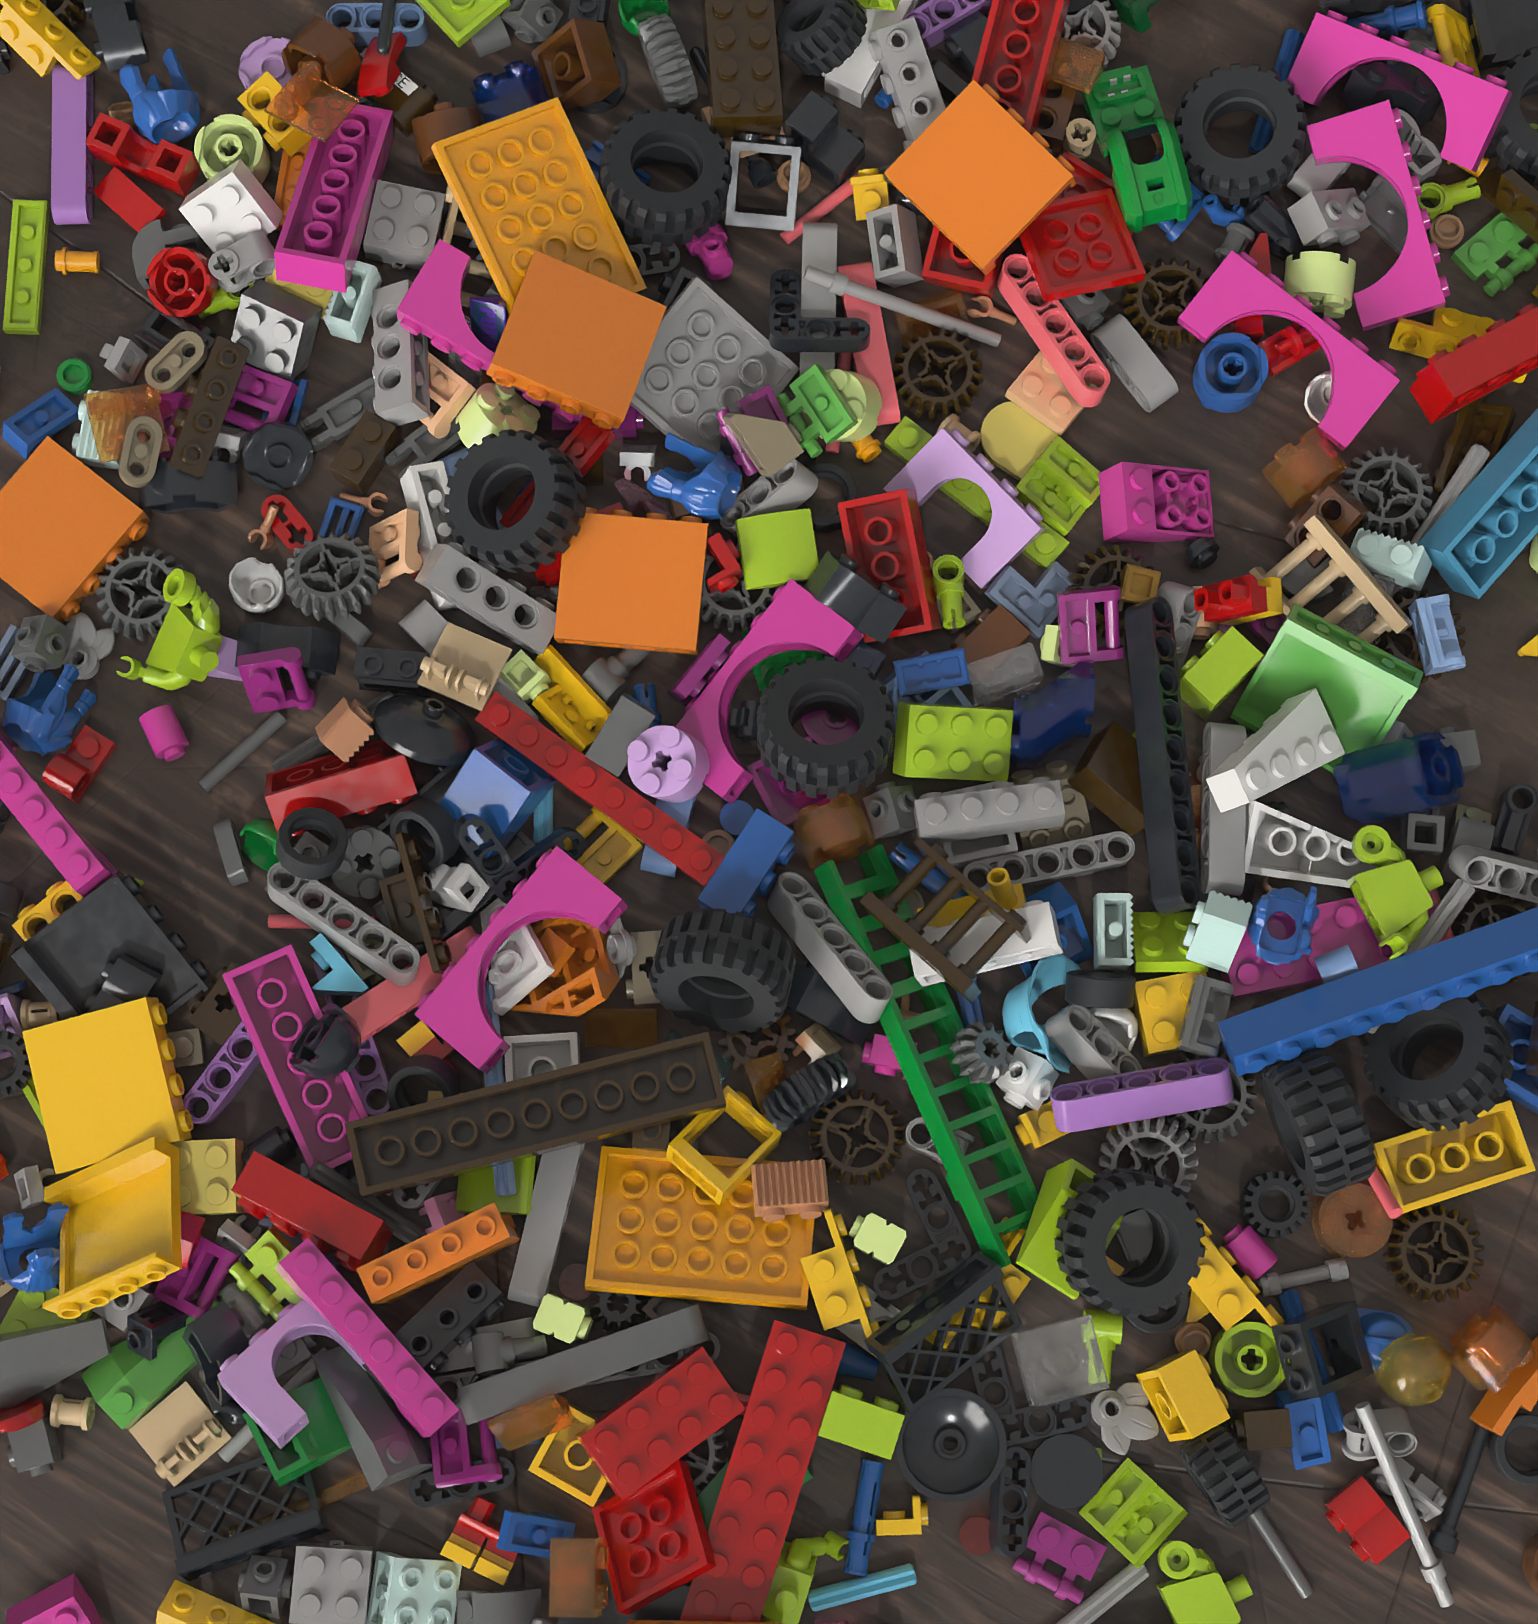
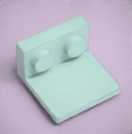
M377 1551L366 1624H454L457 1605L456 1590H459L462 1565L450 1560L407 1558L392 1552Z

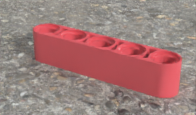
M1022 254L1009 255L1002 265L997 280V287L1075 401L1084 407L1097 406L1101 403L1110 383V374L1060 301H1044L1027 256ZM1010 274H1016L1021 278H1014ZM1029 301H1035L1039 306L1033 305ZM1047 328H1054L1059 333H1053L1049 331ZM1066 355H1072L1076 357L1078 361H1073L1069 359ZM1085 383L1095 384L1097 388L1088 387Z
M871 261L837 266V272L849 276L848 280L877 290ZM843 293L841 301L844 317L859 318L865 320L870 325L869 346L866 350L852 353L854 371L871 379L881 394L882 410H879L877 426L899 423L900 410L881 308L879 305Z
M472 926L463 929L445 941L452 954V962L449 965L460 961L466 953L465 948L467 944L477 935ZM426 953L420 957L418 976L411 984L398 986L386 979L341 1009L357 1022L361 1031L362 1043L416 1008L420 999L428 991H434L443 981L441 978L442 974L433 973L428 954ZM409 964L402 970L409 969L412 966V964Z

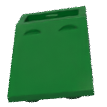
M321 1378L287 1391L291 1398L306 1412L309 1423L281 1449L247 1412L242 1414L275 1481L280 1487L352 1448Z

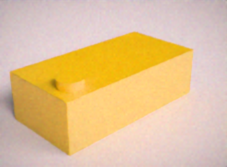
M1511 1100L1496 1104L1489 1112L1483 1110L1477 1115L1479 1117L1478 1120L1471 1124L1464 1121L1460 1123L1459 1129L1448 1131L1444 1126H1441L1440 1131L1434 1132L1427 1131L1423 1127L1373 1143V1152L1376 1156L1375 1164L1402 1208V1214L1536 1170Z

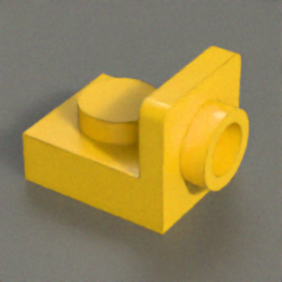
M878 168L858 170V177L850 178V185L853 186L856 221L867 220L866 213L890 206L888 178L885 174H879Z
M1051 1101L1041 1105L1038 1111L1033 1109L1017 1117L1019 1122L1015 1126L1017 1135L1023 1146L1029 1144L1032 1151L1068 1134L1056 1128Z
M919 1494L911 1495L912 1517H905L904 1510L883 1511V1518H875L876 1535L922 1534L921 1525H928L927 1502L920 1503Z

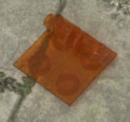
M305 62L301 66V70L299 69L267 105L264 112L326 143L360 100L322 81V69L318 62Z
M149 384L83 395L100 463L120 460L128 425L132 420L141 416L150 417L161 426L163 436L159 453L170 451L158 403H161L159 390H154ZM145 432L137 434V438L141 442L150 440L149 435Z

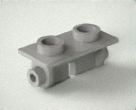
M1393 1457L1419 1519L1427 1522L1441 1514L1444 1510L1441 1506L1447 1499L1442 1494L1443 1489L1422 1473L1417 1476L1413 1483L1409 1478L1415 1468L1401 1457ZM1380 1465L1366 1474L1368 1478L1375 1482L1376 1487L1381 1492L1392 1495Z

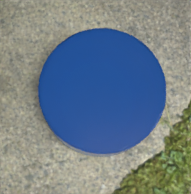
M735 800L733 804L729 802L725 804L720 812L722 829L731 836L738 837L754 814L753 808L742 800Z

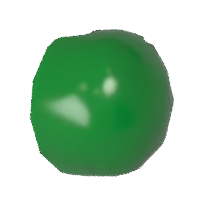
M668 0L618 1V13L622 26L627 32L638 37L639 23L646 21L647 18L654 15L659 16L665 13L670 17L671 14Z
M256 817L248 822L239 833L241 837L245 835L241 850L255 865L262 870L269 871L274 864L280 862L276 855L278 833L272 819Z

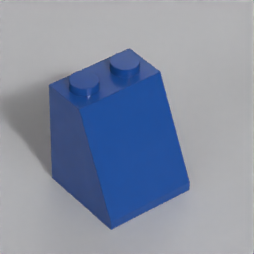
M496 739L474 748L439 804L449 812L455 823L465 814L478 815L489 825L505 848L557 781L500 739ZM472 824L466 828L468 830L467 836H470L478 846L484 843L476 833L477 828ZM495 850L489 851L484 855V858L489 859L499 854V852Z

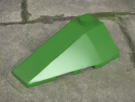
M215 1299L211 1308H213L220 1302L217 1299ZM186 1314V1327L195 1320V1318ZM186 1327L171 1333L168 1337L158 1339L157 1358L151 1361L130 1350L126 1339L111 1347L112 1353L94 1362L81 1375L97 1404L122 1430L131 1428L142 1419L197 1364L190 1348L182 1338Z

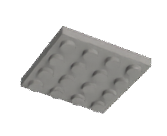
M696 276L691 279L665 312L630 405L666 436L670 432L681 439L684 438L692 442V444L718 452L720 450L722 434L718 428L721 424L715 412L728 407L730 413L742 414L736 401L764 385H770L775 397H777L800 368L781 351L773 349L769 340Z

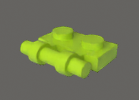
M273 1226L244 1254L254 1266L248 1270L238 1261L228 1271L238 1281L236 1285L243 1292L247 1290L260 1304L259 1309L264 1315L270 1314L277 1322L278 1315L284 1309L280 1303L285 1298L295 1305L302 1298L293 1291L276 1271L278 1263L295 1248ZM262 1274L277 1288L273 1294L257 1280Z

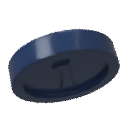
M24 979L0 988V995L5 993L12 994L28 987L27 980Z

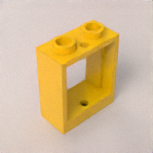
M728 1085L723 1089L726 1108L697 1115L668 1144L666 1158L718 1205H721L751 1174V1165H760L778 1146L782 1134L773 1124H770L765 1114L762 1116L752 1107L751 1101L745 1094L740 1091L735 1092ZM724 1111L762 1143L729 1178L691 1146Z

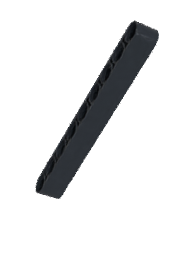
M1155 596L1129 606L1125 611L1124 620L1152 899L1156 909L1160 913L1167 915L1196 907L1198 901H1201L1202 891L1173 613L1169 602L1165 598Z

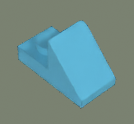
M321 933L310 941L311 946L315 950L310 956L324 972L329 967L332 969L331 972L311 988L314 994L360 997L370 990Z

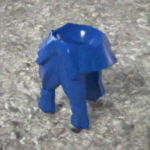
M170 47L163 55L164 64L168 68L171 77L170 90H164L155 74L150 76L146 88L138 66L127 64L119 71L121 85L128 92L133 103V117L139 133L156 144L160 143L161 139L175 144L183 138L191 136L201 117L198 102L199 94L192 91L183 73L181 64L177 60L176 53Z
M669 432L665 439V448L688 457L697 469L687 473L680 470L677 471L666 465L663 470L650 475L647 489L655 496L670 498L682 503L687 512L694 517L702 518V521L724 518V513L734 506L736 496L741 489L742 472L740 468L722 450L714 452L705 447L692 444V442L684 438L681 439Z
M67 663L58 681L50 671L35 672L31 686L23 697L7 698V707L3 712L2 726L8 736L24 751H34L44 756L50 752L66 748L67 744L72 743L70 737L75 732L81 717L97 701L95 693L85 689L74 707L66 709L67 694L72 683L79 676V671L75 666Z
M1310 887L1307 898L1304 894L1294 890V888L1271 889L1253 905L1251 917L1248 920L1247 932L1249 937H1251V942L1255 945L1256 956L1266 960L1267 963L1279 966L1281 963L1290 964L1291 960H1299L1302 954L1310 955L1312 951L1311 930L1320 914L1319 908L1316 906L1317 887ZM1284 912L1295 921L1296 931L1287 940L1275 939L1267 931L1266 923L1269 917L1275 913Z
M58 1202L49 1206L46 1218L40 1220L32 1228L22 1225L24 1220L22 1213L13 1212L3 1216L4 1234L3 1242L0 1244V1277L2 1281L17 1288L19 1291L34 1294L51 1290L59 1284L60 1235L58 1234L61 1229V1222L69 1209L67 1205ZM34 1251L27 1255L26 1258L29 1264L27 1270L23 1271L19 1265V1259L24 1253Z

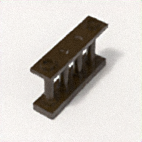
M919 837L914 843L924 857L887 897L883 895L878 899L869 891L860 900V903L870 915L972 1003L981 994V991L974 983L978 978L976 974L1014 933L1027 944L1031 939L1025 929L1028 922L1012 908L1007 913L946 860L949 855L937 843L933 841L928 845ZM935 866L938 867L950 879L913 919L909 917L906 921L902 920L896 914L900 910L898 905ZM962 888L976 902L939 941L934 940L930 944L922 937L925 933L923 929ZM988 910L1003 924L965 965L960 963L956 967L948 960L951 956L949 951Z

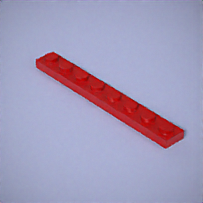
M498 692L493 694L483 710L474 719L484 729L704 888L725 858L723 854L598 764L585 757L580 751Z

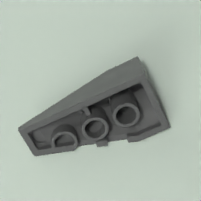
M104 1317L0 1334V1409L14 1407L112 1353Z
M341 1345L315 1354L312 1357L372 1492L433 1468L432 1451L426 1438H422L398 1411L394 1400Z

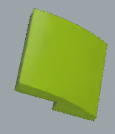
M1057 435L1014 486L1019 491L1016 498L1026 506L1029 503L1034 506L1044 517L1043 521L1064 537L1070 532L1085 510L1100 495L1098 475L1100 471Z
M810 508L762 514L735 520L745 590L780 587L782 584H787L790 579L796 583L808 581L819 564Z
M536 1156L513 1161L516 1193L512 1196L499 1197L495 1193L493 1167L459 1175L455 1211L464 1214L473 1213L495 1202L501 1215H531Z
M1129 1458L1120 1465L1102 1485L1098 1493L1078 1512L1137 1569L1144 1564L1188 1514L1183 1507Z

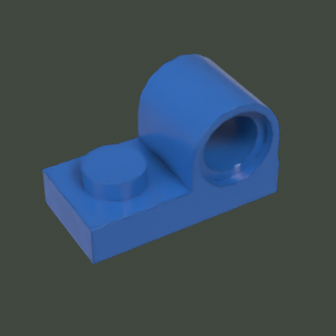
M55 387L3 422L2 437L15 451L27 460L47 436L52 439L54 434L79 418V408Z
M1288 1389L1275 1392L1276 1406L1289 1409L1293 1447H1289L1295 1470L1332 1462L1321 1398L1291 1400Z
M505 1510L496 1547L504 1551L567 1561L576 1523L540 1512H530L528 1514Z

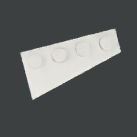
M1316 688L1287 699L1281 705V709L1264 721V725L1255 734L1250 735L1237 752L1232 753L1206 778L1220 812L1247 804L1345 754Z
M1253 800L1246 804L1245 873L1350 888L1347 881L1354 875L1377 868L1360 861L1352 851V842Z

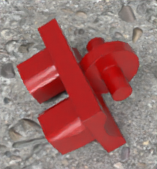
M1296 322L1257 344L1266 353L1269 367L1268 372L1272 377L1322 348L1315 337Z

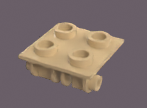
M448 622L430 658L425 656L422 660L420 669L423 672L417 684L482 711L512 649Z
M187 1381L129 1429L157 1465L155 1467L157 1474L162 1479L167 1477L174 1487L232 1438Z

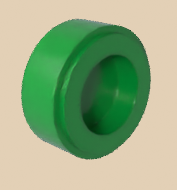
M71 358L61 363L57 369L56 378L65 392L72 395H80L91 388L94 375L85 361Z

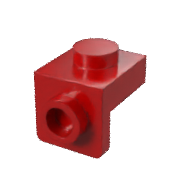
M718 532L707 539L708 550L721 569L719 573L707 579V588L711 594L718 590L720 593H724L738 584L739 581L737 579L742 577L741 567L736 561L740 555L730 539L724 541Z

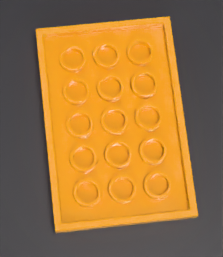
M558 97L440 140L432 145L431 149L497 290L505 301V307L509 315L535 250L639 294L647 288Z
M601 1147L585 1290L807 1310L809 1284L800 1259L810 1256L812 1253L814 1219H803L800 1217V1214L785 1215L783 1220L767 1222L763 1220V1217H755L751 1174L721 1205H718L666 1158L667 1152ZM702 1155L727 1178L746 1160L744 1158ZM764 1160L762 1163H763V1164H768V1163L774 1164V1163H777L778 1161H767V1160Z

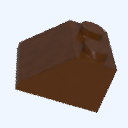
M572 18L531 52L545 101L558 97L564 111L600 102L622 85L604 23Z

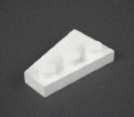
M499 898L495 899L480 912L482 933L490 925L489 919L499 907L507 905ZM530 924L517 930L501 945L492 959L491 970L488 971L489 983L494 985L495 999L492 1000L493 1012L501 1016L555 971Z

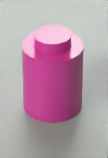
M162 705L151 709L139 718V722L157 759L165 758L166 762H170L182 757L186 753L184 749L188 747L189 742L171 705Z
M1238 1223L1222 1237L1226 1241L1223 1247L1236 1261V1265L1252 1282L1263 1275L1279 1259L1250 1224L1242 1228Z

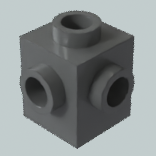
M510 0L511 5L504 10L501 16L515 30V35L520 40L526 43L544 42L557 31L558 22L563 12L554 5V0Z
M1103 290L1058 299L1080 331L1084 328L1089 331L1097 327L1104 320L1103 313L1110 303Z
M48 614L24 617L21 627L16 633L15 645L11 655L23 662V666L33 672L42 673L44 670L61 668L62 662L67 655V647L73 630Z
M895 781L883 783L875 787L876 793L863 798L875 839L896 837L916 829L914 801L917 799L912 785L897 786Z
M251 1555L248 1568L241 1570L238 1581V1591L240 1592L243 1610L260 1617L280 1619L286 1598H291L293 1575H290L288 1559H282L275 1555Z

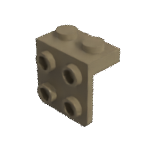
M1071 760L1051 761L1046 764V767L1036 770L1021 769L1008 777V782H1013L1014 786L1029 784V780L1038 777H1049L1050 781L1060 780L1065 809L1063 826L1019 832L1023 851L1092 837L1085 797L1067 782L1075 769Z

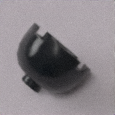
M334 1003L326 1005L321 1009L326 1014L319 1021L312 1017L306 1023L291 1048V1052L296 1055V1058L289 1059V1063L314 1079L326 1080L339 1076L344 1071L350 1072L360 1060L358 1052L361 1046V1031L359 1026L347 1012Z

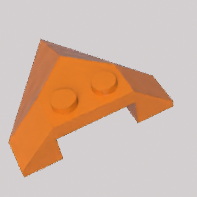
M569 918L542 919L530 924L538 940L549 927L576 950L555 978L548 976L510 1009L511 1011L578 1017L609 997L620 980L616 965L610 961L608 956L607 933L604 934L587 923Z

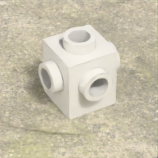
M1017 1047L1012 1055L1014 1058L1007 1064L1009 1070L1005 1075L998 1078L996 1084L1005 1093L1003 1098L1009 1104L1019 1109H1022L1025 1105L1038 1111L1043 1101L1050 1096L1052 1087L1060 1074L1046 1059Z

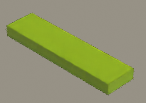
M13 199L3 331L6 334L40 335L50 204L47 200Z

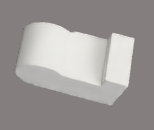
M460 863L458 867L452 868L442 864L431 870L428 874L433 888L432 893H430L432 901L467 912L474 910L490 888L469 864ZM475 889L473 894L466 899L464 894L469 890Z

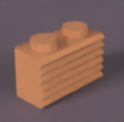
M343 697L315 727L320 741L343 762H349V757L354 756V751H359V746H364V741L369 740V735H374L370 724L374 718L370 715L371 712L357 699L349 702Z
M825 1160L751 1165L755 1217H763V1220L767 1222L780 1221L785 1218V1215L800 1214V1217L803 1219H814L820 1217L825 1210H828L829 1197Z

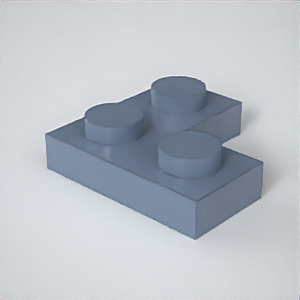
M1051 562L1033 586L1011 566H1005L984 594L998 606L1001 604L1031 632L1030 635L1036 639L1044 634L1046 625H1051L1058 616L1056 592L1065 591L1066 587L1076 584L1068 579L1070 573L1058 562Z

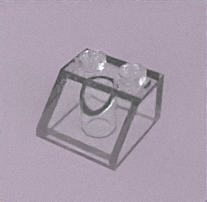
M1091 1315L1045 1323L1011 1333L1028 1405L1040 1407L1109 1388Z

